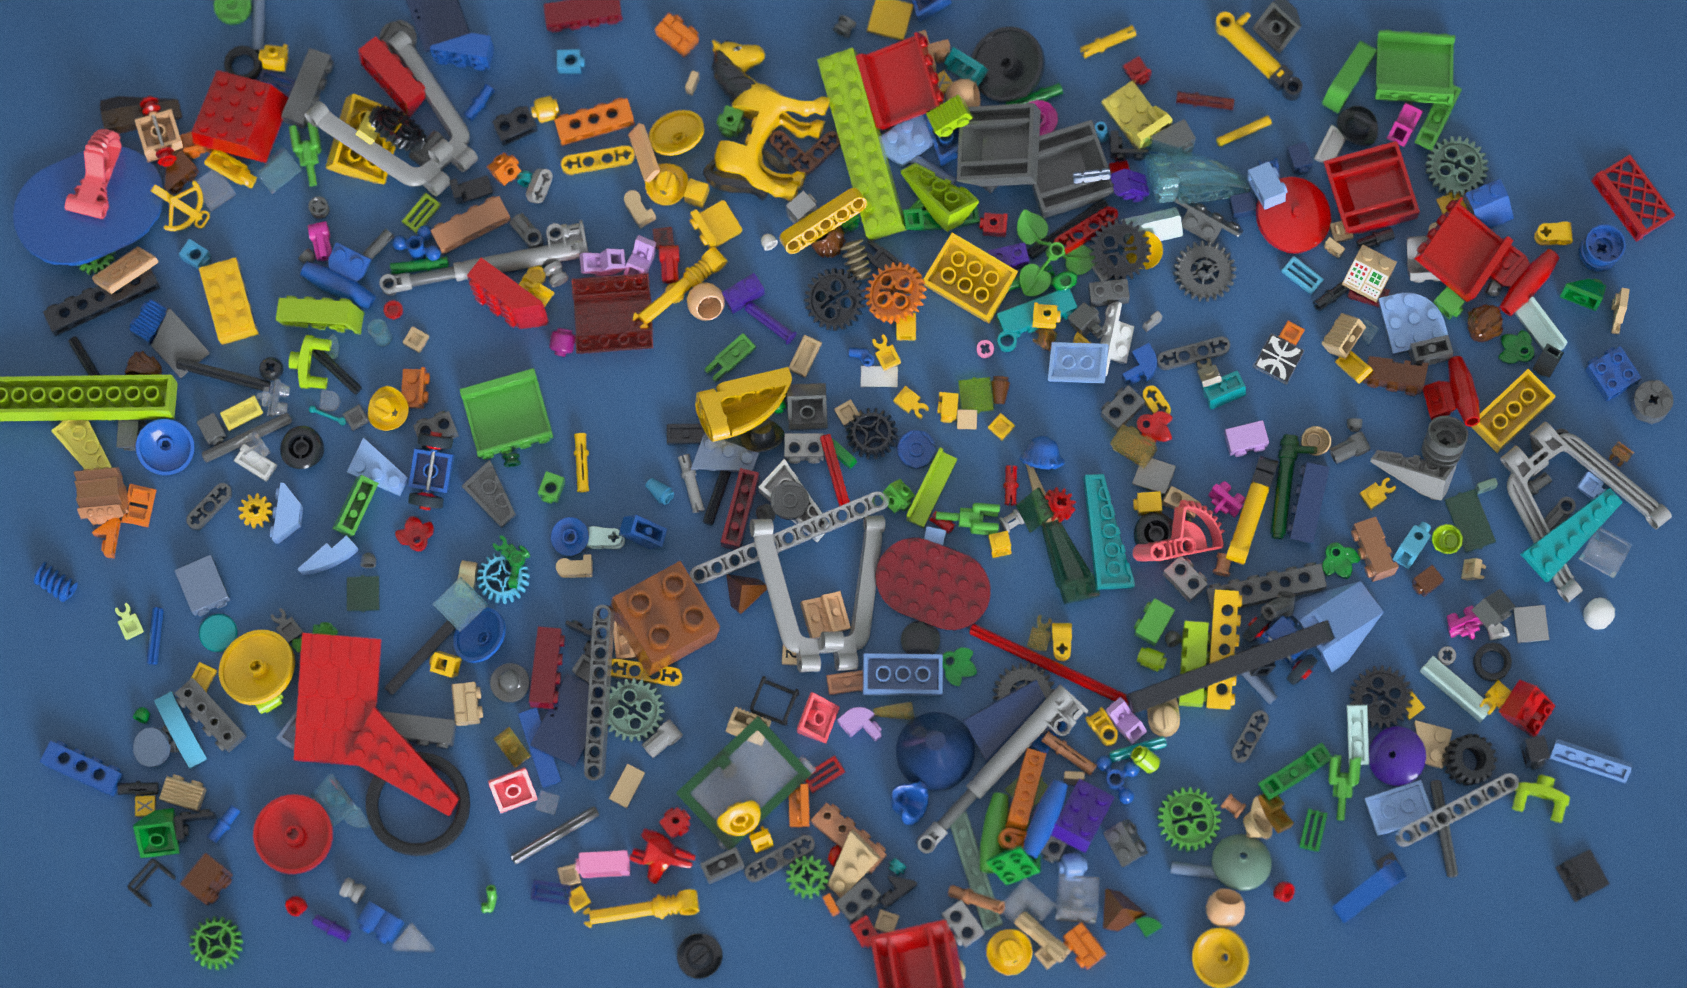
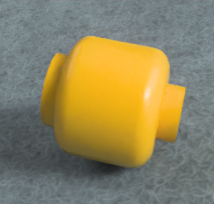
M551 96L535 99L534 106L531 107L533 118H538V121L541 123L556 119L557 114L560 113L557 100Z

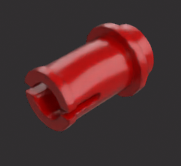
M935 511L932 515L934 517H931L929 521L950 534L955 524L952 520L936 519V512L938 511Z

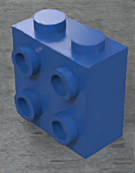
M1621 346L1616 349L1611 347L1604 352L1605 355L1603 357L1591 359L1585 369L1606 402L1636 385L1642 379Z

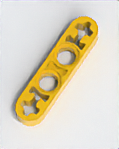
M620 146L564 157L561 161V167L564 173L572 175L624 166L634 161L635 153L629 146ZM625 151H627L628 154H631L628 156L629 159L624 158L623 155ZM615 153H617L618 156H621L618 157L619 161H616ZM605 154L612 155L613 159L610 163L602 161V157ZM591 157L594 160L593 165L585 166L583 164L584 159ZM577 159H580L581 168L578 167ZM568 161L575 164L572 165V169H568V166H565L568 164Z
M612 659V667L617 663L620 668H625L624 664H627L626 675H623V670H617L616 673H613V669H611V677L627 680L635 678L636 681H641L642 679L646 683L672 687L678 686L682 682L681 671L674 667L667 666L659 670V677L651 679L640 662ZM638 666L640 674L638 676L630 675L629 670L631 667ZM663 670H666V675H672L673 672H676V676L679 677L674 682H671L669 677H665V681H661Z

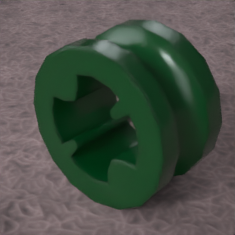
M518 453L502 456L503 460H505V463H503L504 467L521 465V462L518 460L520 458Z

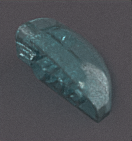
M1166 152L1145 156L1146 169L1157 203L1172 202L1177 197L1179 203L1189 204L1227 199L1232 195L1250 192L1247 178L1234 168L1218 160L1185 152Z

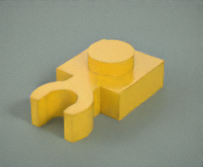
M883 334L881 335L883 343L878 344L875 338L872 339L873 346L879 349L875 355L883 371H886L900 364L901 360L893 345L887 347V338Z
M907 386L893 400L896 405L908 414L913 410L918 419L923 418L918 412L919 409H925L927 412L929 410L926 404L918 403L921 397Z
M1385 478L1381 486H1378L1375 482L1360 492L1359 495L1370 510L1387 499L1385 493L1390 494L1395 491V486L1392 488L1386 487V483L1390 481V478Z
M1498 680L1485 694L1487 698L1483 699L1479 707L1487 704L1490 707L1487 714H1491L1496 706L1500 708L1512 691Z

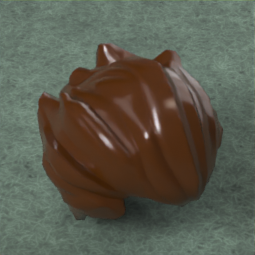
M839 225L811 243L813 249L822 258L824 256L826 258H833L836 255H840V248L846 242L841 226Z
M1485 304L1468 312V330L1472 340L1487 342L1500 336L1503 332V318L1501 317L1502 314L1499 307Z
M144 351L134 352V355L128 360V366L125 369V375H162V366L154 356L149 357Z

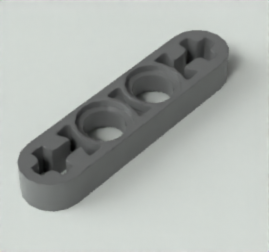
M1216 337L1164 351L1158 355L1157 365L1161 370L1165 371L1197 363L1198 361L1201 362L1207 360V358L1212 359L1223 356L1229 352L1230 342L1226 337ZM1219 342H1222V344H1226L1224 350H1221V348H1215L1214 353H1212V348L1210 344H1213L1212 347H1217ZM1204 346L1208 349V354L1201 356L1198 354L1197 349ZM1186 351L1189 353L1190 358L1183 361L1179 358V353ZM1173 354H1175L1177 363H1174L1175 360H1170L1168 365L1161 363L1163 357L1172 359Z
M803 835L751 863L745 869L747 880L754 883L795 862L796 858L800 859L811 853L815 848L814 839L809 835ZM803 840L811 841L809 844L810 848L806 849L803 847L799 849L801 854L798 855L793 845L797 844V847H800L803 844ZM792 849L794 857L792 859H785L783 857L784 850ZM769 858L777 861V865L773 869H769L765 865ZM762 863L766 873L763 874L761 870L757 873V878L749 877L750 869L758 870L760 868L758 864Z

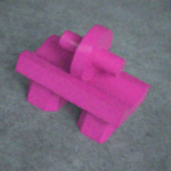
M1225 481L1219 485L1215 484L1208 494L1212 499L1211 503L1216 506L1213 512L1217 514L1221 510L1225 515L1229 513L1235 518L1243 507L1245 497L1238 493L1234 497L1228 494L1231 486Z
M1473 606L1463 610L1465 617L1459 619L1456 613L1447 616L1448 631L1451 638L1459 634L1461 637L1468 635L1471 640L1475 638L1474 632L1479 631V626L1483 625V623L1472 611Z

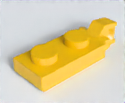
M213 149L204 162L205 165L235 183L244 184L250 188L256 183L257 177L250 174L251 171L247 169L248 166L225 152Z

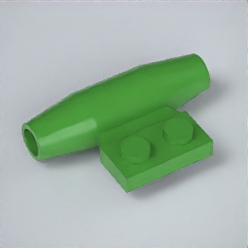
M993 793L984 819L980 842V871L985 873H995L987 864L988 858L1009 850L1001 847L998 842L999 833L1006 829L1005 825L1009 814V796L1003 793ZM1028 820V824L1025 831H1027L1031 820ZM1005 836V841L1010 842V838Z

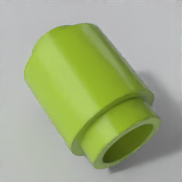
M1142 647L1137 657V662L1141 663V666L1158 672L1160 669H1164L1167 658H1164L1165 653L1149 647Z
M280 693L274 699L255 706L261 714L268 713L283 704L282 699L284 696Z
M1137 746L1131 753L1133 762L1146 773L1155 772L1159 768L1160 758L1147 747Z

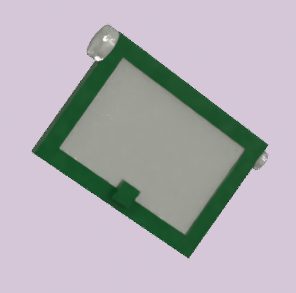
M757 716L682 786L676 794L719 839L716 841L723 850L726 848L730 850L746 835H730L719 828L717 819L727 811L729 806L734 805L736 802L744 803L751 800L757 802L761 811L760 823L817 769L804 755L798 759L765 722Z

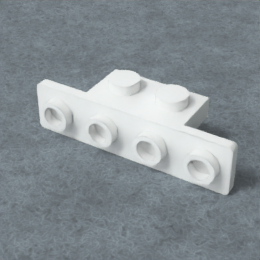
M1114 302L1108 305L1105 324L1102 327L1104 334L1100 344L1109 345L1106 376L1110 360L1125 364L1127 363L1134 326L1119 321L1121 302Z

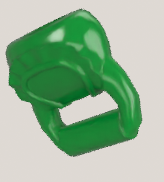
M1073 271L1061 272L1051 279L1050 286H1054L1056 291L1067 290L1077 283V274Z

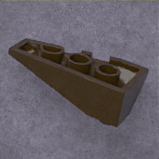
M117 96L101 100L100 112L104 129L112 130L118 134L137 130L135 119L147 116L142 113L144 108L140 106L141 101L145 97ZM158 98L159 103L157 105L161 106L159 112L172 109L175 120L183 118L178 99Z

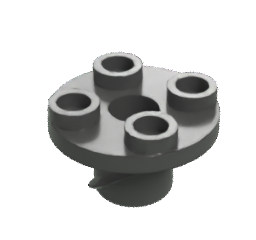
M507 663L499 666L493 672L490 686L493 694L499 700L515 703L527 694L530 679L525 669L521 666Z

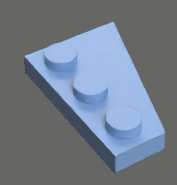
M365 438L362 439L347 473L354 477L363 475L379 483L377 487L401 496L408 477Z

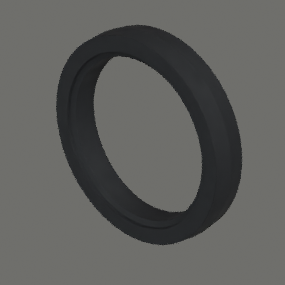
M427 752L418 753L428 765L442 771L450 778L455 786L457 796L460 798L455 818L442 835L424 843H409L394 837L386 830L379 815V797L387 781L374 775L366 795L367 818L374 834L390 849L410 856L431 855L451 845L462 833L470 812L469 790L462 774L446 759Z

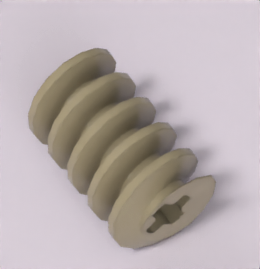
M863 239L847 242L840 248L843 251H847L842 257L849 258L844 264L851 266V268L846 272L853 273L851 277L857 276L856 281L872 277V275H867L871 268L865 267L869 264V261L863 260L867 253L861 252L865 249V246L859 245Z

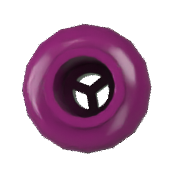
M557 328V331L551 333L549 348L555 351L554 355L566 357V353L570 354L574 350L576 336L572 334V330Z

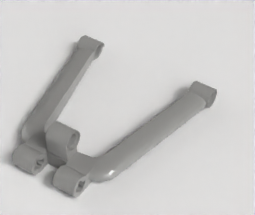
M400 30L386 43L397 54L404 66L411 70L413 73L412 77L416 81H421L425 86V99L451 139L449 142L445 139L440 140L428 151L431 157L430 161L415 168L377 143L373 142L372 145L356 135V129L334 116L321 101H318L305 112L304 116L311 125L315 127L318 125L322 130L408 186H420L423 184L433 195L438 196L450 185L449 177L441 170L452 162L461 172H465L478 160V156L471 148L466 146L470 138L466 124L416 49L411 45L409 36Z
M1547 422L1542 423L1530 433L1533 442L1540 447L1531 457L1528 458L1518 446H1514L1500 458L1502 464L1511 472L1507 481L1509 496L1534 543L1547 535L1550 530L1528 489L1527 482L1531 476L1534 477L1549 465L1548 460L1560 452L1570 454L1640 511L1654 529L1657 530L1672 517L1670 511L1663 504L1659 505L1654 498L1582 439L1570 433L1558 435ZM1565 564L1552 579L1558 587L1557 592L1569 603L1583 590L1573 579V575L1567 564Z
M883 515L864 517L863 527L865 532H863L864 539L849 635L844 637L842 631L821 632L819 639L805 638L799 632L773 540L774 529L772 519H751L750 534L754 537L781 640L788 650L796 653L799 672L820 671L821 659L819 654L834 653L836 670H856L858 668L857 650L862 649L867 644L871 632L877 585L876 569L880 560L882 533L885 531V518Z

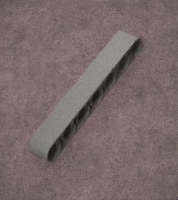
M1505 774L1405 826L1396 833V843L1401 847L1409 846L1509 794L1518 787V778L1514 774ZM1504 779L1510 782V788L1504 785ZM1487 788L1493 790L1494 797L1487 794ZM1470 797H1474L1477 800V806L1471 804ZM1454 806H1458L1460 808V815L1454 812ZM1437 814L1443 817V823L1437 821ZM1420 823L1425 824L1427 827L1426 832L1420 830ZM1403 832L1409 834V841L1404 840L1402 836Z

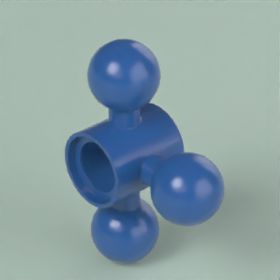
M423 225L418 229V236L415 235L406 239L404 236L398 235L392 241V245L396 250L401 251L407 248L413 260H422L427 257L429 260L435 261L441 256L439 247L432 245L427 248L424 245V241L432 237V229L427 225Z
M1100 756L1097 759L1096 765L1099 770L1107 773V786L1112 790L1119 791L1118 798L1121 803H1131L1134 799V793L1132 790L1125 788L1123 783L1125 777H1134L1139 773V766L1133 761H1129L1125 764L1123 771L1112 770V760L1108 756ZM1117 775L1120 777L1121 782L1119 784H1112L1110 777Z

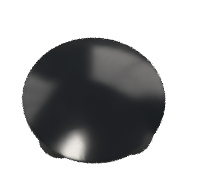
M922 621L910 623L905 627L901 635V645L907 654H934L940 644V635L936 627Z

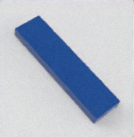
M533 708L518 713L542 788L560 783L561 779L554 757L530 746L542 723L538 709Z

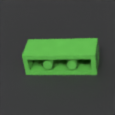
M363 475L356 477L332 529L347 537L354 536L379 483Z

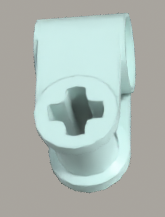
M596 526L588 527L589 539L587 548L620 549L625 544V538L619 536L618 529ZM617 535L619 539H616L615 542L613 543V541H612L611 539H614L615 536Z

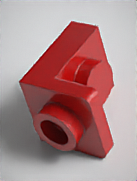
M1139 56L1123 65L1124 71L1136 85H1143L1150 80L1152 71L1150 68L1147 69Z

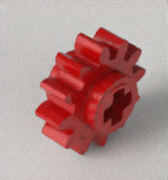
M1055 487L1053 491L1049 489L1041 499L1044 502L1041 508L1047 509L1045 516L1052 515L1051 521H1054L1056 517L1059 522H1062L1064 518L1068 520L1076 510L1072 507L1076 501L1070 500L1072 493L1066 495L1065 488L1061 492H1059L1058 487Z

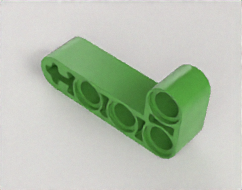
M1363 41L1358 43L1330 85L1322 105L1338 114L1340 113L1349 94L1374 58L1377 49Z

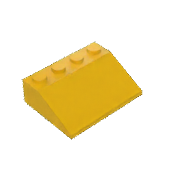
M356 94L349 95L345 98L340 120L358 130L367 111L371 112L374 107H377V105L381 107L382 104ZM399 124L393 133H396L402 124ZM378 133L374 142L394 154L396 145L392 146V142H386V138L380 137V133ZM336 138L333 139L326 169L342 175L382 185L385 184L387 172Z
M951 233L923 280L926 282L924 286L990 324L1018 271L956 234Z

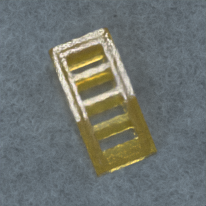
M911 701L873 709L874 716L914 719Z

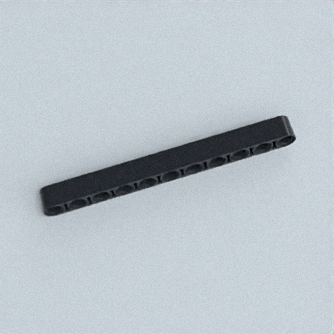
M1325 620L1127 694L1126 698L1132 714L1326 643L1335 639L1329 620Z

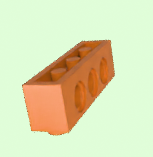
M617 98L612 103H600L592 109H580L574 114H562L557 119H554L562 146L635 125L628 98ZM611 112L617 113V116L615 118H609L608 114ZM593 117L599 119V121L594 124L589 122L590 119ZM573 123L581 124L577 129L571 128Z
M1027 748L1005 828L1025 831L1046 753Z

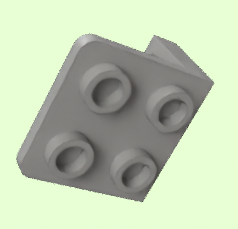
M1426 236L1407 238V273L1410 281L1416 283L1431 279L1433 281H1440L1414 259L1418 254L1417 248L1428 239Z

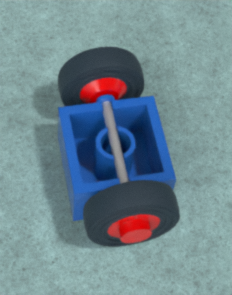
M431 431L430 434L419 433L418 444L431 449L414 448L408 487L424 489V492L410 493L408 503L417 505L419 509L424 510L442 508L444 498L435 496L431 492H449L455 454L438 450L442 448L451 449L453 439L442 436L440 432Z
M1262 614L1258 618L1255 617L1248 624L1249 628L1244 632L1243 637L1251 643L1262 635L1264 637L1263 640L1269 642L1298 630L1295 628L1296 624L1290 618L1286 619L1282 616L1266 631L1273 620L1265 619ZM1308 649L1283 658L1291 667L1294 666L1292 672L1287 677V680L1293 685H1296L1302 678L1305 680L1313 672L1311 669L1318 661L1312 654H1309L1298 662Z

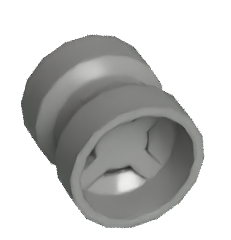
M555 261L543 269L545 275L549 276V282L552 287L560 286L569 279L567 273L563 272V266L560 261Z
M348 877L339 895L343 897L349 896L351 901L358 904L366 891V886L355 884V881Z

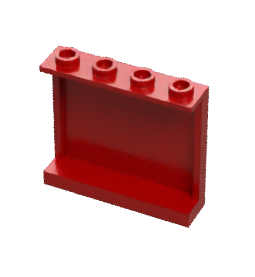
M915 32L913 37L867 55L861 53L855 56L876 128L884 130L926 114L943 104L944 94L939 89V77L934 72L932 66L934 61L927 49V38L923 34Z
M1460 197L1455 201L1451 200L1445 207L1447 211L1436 220L1437 226L1426 235L1428 239L1417 248L1418 254L1414 259L1463 300L1468 302L1478 295L1514 240L1509 236L1503 239L1500 238L1460 204L1463 200Z

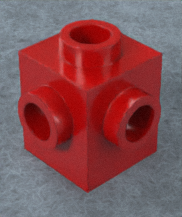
M678 807L675 809L670 808L663 814L664 818L659 821L672 840L678 835L680 837L690 830L688 827L691 824L688 820L691 817L684 809L680 811ZM679 820V823L674 824V821Z

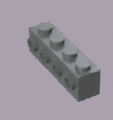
M193 677L175 692L178 696L176 701L183 709L186 706L190 709L189 715L196 723L200 720L204 725L201 729L209 737L213 735L217 739L215 744L221 751L226 749L230 753L246 738L244 733Z

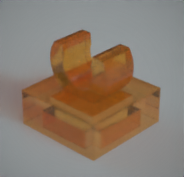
M1052 328L1037 329L1035 332L1039 334V337L1032 341L1044 350L1051 351L1052 342H1055L1058 333Z
M1618 441L1611 450L1613 453L1610 455L1609 460L1611 461L1615 456L1619 457L1620 462L1617 466L1620 467L1624 461L1627 462L1634 452Z

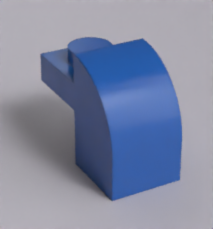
M1150 343L1132 351L1131 357L1136 367L1122 373V380L1125 385L1128 383L1135 384L1141 380V377L1144 378L1145 382H1148L1154 376L1157 357Z

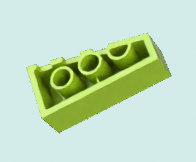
M286 296V298H279L275 320L284 326L308 328V325H311L312 328L318 330H325L326 327H329L337 332L344 333L345 329H350L354 331V334H361L364 312L355 306L351 300L345 298L333 301V299L323 297L322 300H316L313 297L298 299L295 296Z
M1185 621L1182 631L1180 674L1209 663L1210 652L1207 651V644H1210L1211 632H1208L1209 623ZM1202 688L1180 696L1178 706L1202 707L1203 702H1207V690Z

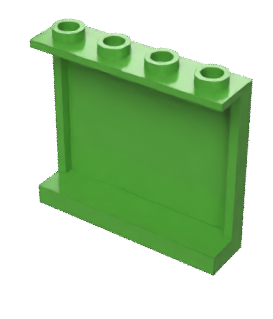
M1379 30L1376 54L1375 99L1452 104L1454 97L1453 60L1455 35Z
M534 368L459 389L479 459H490L494 457V454L498 453L508 454L513 449L519 447L520 449H526L531 447L533 443L539 442V444H543L554 438Z

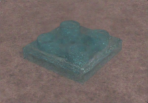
M462 577L433 603L459 632L488 606Z

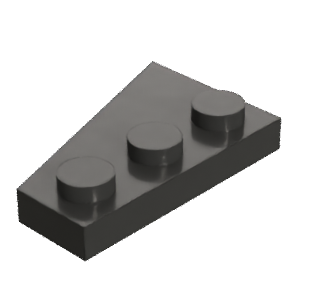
M490 460L462 485V488L501 528L516 516Z

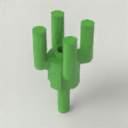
M308 123L310 140L301 142L300 133L297 131L296 126H290L289 132L292 149L296 157L299 158L300 166H306L309 186H317L314 165L319 163L318 154L322 151L318 128Z
M974 503L972 508H960L959 513L936 512V519L959 521V527L970 528L972 534H995L999 529V523L983 522V516L998 517L1000 504Z
M1335 754L1334 757H1330L1328 782L1334 785L1333 796L1338 797L1337 820L1344 821L1346 798H1352L1353 787L1359 783L1361 757L1350 759L1348 773L1340 772L1342 755Z

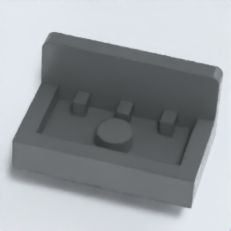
M1129 819L1121 821L1103 832L1122 867L1148 854L1145 842L1140 839L1136 826Z

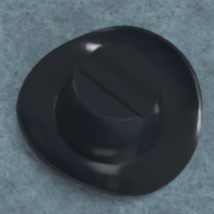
M1352 106L1344 110L1337 119V128L1347 141L1360 146L1371 145L1375 142L1378 135V124L1375 115L1369 109L1363 106Z
M768 418L755 428L740 434L742 445L752 452L771 451L777 448L785 438L783 429Z
M294 427L285 434L281 441V458L285 464L292 468L306 469L312 467L323 457V440L310 427Z
M1150 512L1143 515L1134 528L1135 544H1146L1170 539L1172 536L1173 520L1160 512Z
M695 933L686 937L679 945L677 951V961L680 969L684 974L694 979H703L713 975L719 969L723 959L719 943L713 937L702 933Z

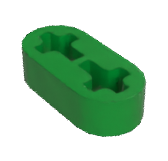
M832 438L837 459L847 468L851 469L857 463V460Z

